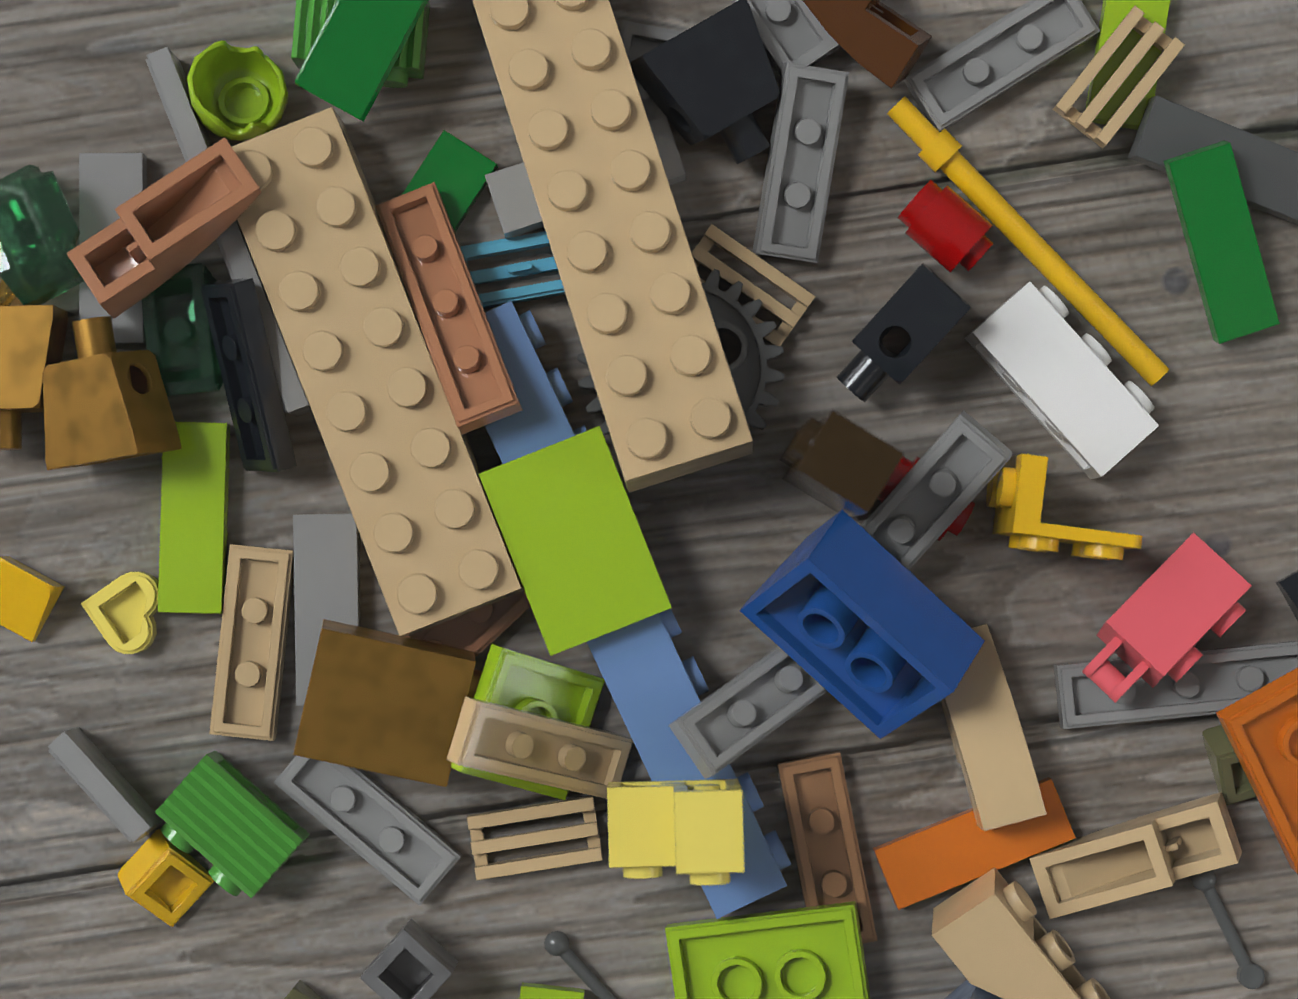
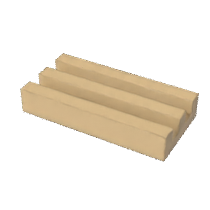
M1136 6L1130 10L1052 109L1102 149L1108 144L1185 46L1176 37L1171 39L1163 32L1165 29L1157 22L1152 24L1144 18L1143 15L1145 13ZM1131 30H1135L1142 38L1084 112H1079L1072 105ZM1154 45L1162 53L1101 129L1092 121L1151 46Z
M713 224L710 225L704 237L691 252L696 268L701 264L711 272L714 269L719 270L720 278L731 286L740 281L743 283L741 293L753 301L760 299L762 301L761 307L783 321L777 330H773L763 338L770 345L781 347L816 297ZM713 245L718 246L795 300L796 303L790 310L710 254L709 251ZM756 316L753 317L756 324L763 323Z
M592 795L467 816L468 830H470L472 855H474L476 881L603 860L594 797ZM583 812L584 823L488 839H485L484 827ZM587 837L588 847L491 863L488 861L487 853Z

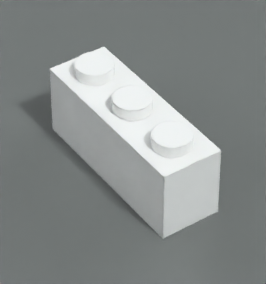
M1028 282L967 335L965 339L1090 479L1102 477L1159 426L1149 415L1154 410V406L1138 386L1131 381L1123 385L1106 367L1112 362V359L1095 338L1088 333L1080 337L1064 320L1069 315V311L1051 289L1043 286L1038 290L1031 282Z

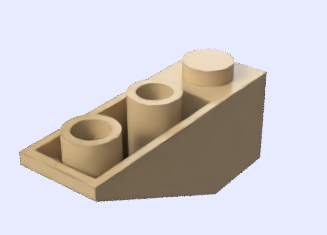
M995 867L933 908L932 937L972 985L1002 999H1110L1105 989L1096 979L1091 978L1086 981L1073 965L1075 963L1074 954L1060 933L1056 930L1047 933L1034 915L1037 913L1035 905L1025 889L1016 881L1008 884Z

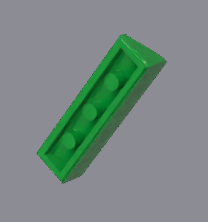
M337 0L296 76L295 84L364 122L428 0Z

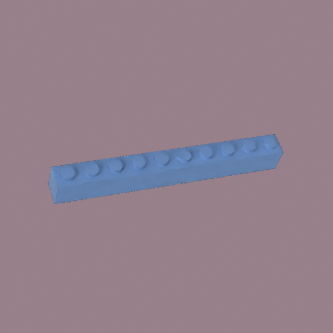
M509 301L486 312L523 409L520 412L485 425L502 464L587 431L585 425L573 430L562 407L572 403L573 400L558 368L545 372L535 350L546 345L531 311L529 310L518 315L512 301ZM671 608L587 641V644L651 780H703L704 777L668 726L700 703L699 695L710 691L694 656L681 661L671 638L681 634L682 631ZM730 764L707 779L739 780L743 799L745 872L730 873V883L701 885L717 919L786 887L787 884L780 870L792 865L776 830L763 835L753 812L763 808L764 805L749 773L746 772L736 777Z

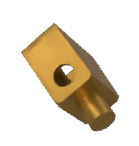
M55 305L0 306V450L22 449L21 413L44 412L43 371L47 365L62 362L68 323V311Z
M111 316L73 321L78 359L47 365L43 371L45 461L47 470L89 466L182 449L155 355L150 350L117 352Z

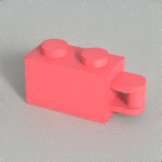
M1193 532L1105 622L1096 636L1106 646L1083 669L1082 673L1092 680L1114 703L1140 678L1145 680L1152 688L1166 675H1169L1177 683L1203 656L1195 647L1202 637L1211 629L1220 638L1247 611L1238 600L1252 585ZM1114 653L1133 669L1127 677L1108 661Z

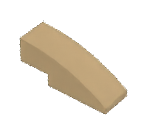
M983 624L972 627V629L985 642L955 691L942 699L941 703L957 762L962 767L977 826L983 831L1047 815L1025 736L988 625Z
M1222 792L1096 831L1033 855L1029 859L1049 919L1171 887L1178 879L1237 864L1242 855V849Z

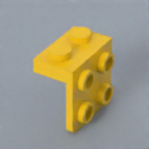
M1029 454L1012 456L988 482L986 504L987 507L995 508L992 534L1009 536L1008 548L1045 553L1058 552L1059 542L1073 544L1071 556L1122 561L1124 549L1142 548L1143 536L1040 523L1048 457Z

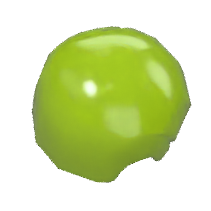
M225 40L214 42L194 57L187 76L191 106L202 125L216 136L225 137L228 140H250L272 131L282 120L288 101V91L283 71L267 55H264L258 46L243 48L231 46Z

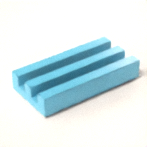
M546 231L460 247L468 266V261L548 247L550 243ZM554 257L471 271L470 273L474 284L478 285L556 271L558 268ZM560 279L479 294L484 309L501 306L509 301H512L514 304L564 295L565 290Z

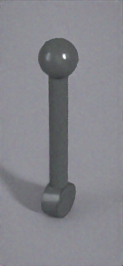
M1211 870L1191 876L1193 886L1203 891L1239 965L1237 970L1238 981L1248 989L1259 988L1265 979L1264 971L1260 966L1251 962L1215 888V872Z
M553 931L547 935L544 946L549 954L560 956L599 999H616L569 948V939L566 934L560 931Z

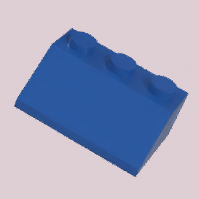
M843 509L807 536L740 609L741 613L880 739L953 693L985 642L958 614L943 603Z

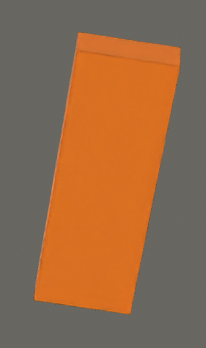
M1047 777L1038 781L1047 815L983 831L977 826L973 808H970L874 847L873 851L896 908L900 910L979 878L994 867L999 870L1075 839L1076 837L1052 779Z

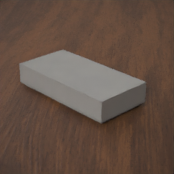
M79 727L64 731L47 746L49 748L48 752L129 842L133 841L134 843L144 838L163 821Z

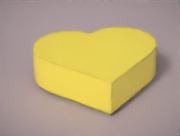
M128 572L81 603L106 642L115 651L122 654H136L146 650L154 642L157 634V624L153 615L158 611V580L153 575L146 572Z

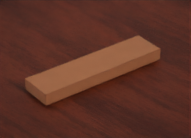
M435 182L376 205L375 207L461 434L463 435L522 411L523 409Z

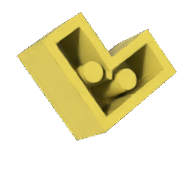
M738 779L608 782L609 868L623 867L624 878H657L663 876L662 866H676V874H689L690 884L722 885L730 883V873L745 872L742 788Z

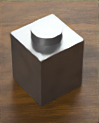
M411 918L369 964L360 979L382 999H430L452 975L458 961Z

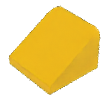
M0 556V625L31 642H35L65 586L10 556Z
M160 829L156 830L118 872V878L125 895L171 927L214 883L208 871L190 854L174 846Z

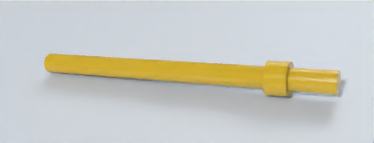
M905 96L887 113L921 149L918 156L932 171L936 173L940 169L1150 386L1157 383L1169 371V368L967 161L958 151L962 145L945 128L939 132Z

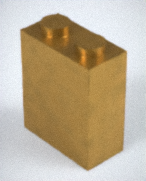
M323 619L293 755L447 787L450 771L453 768H451L452 762L446 759L465 696L474 698L482 671L474 669L476 663L474 651Z

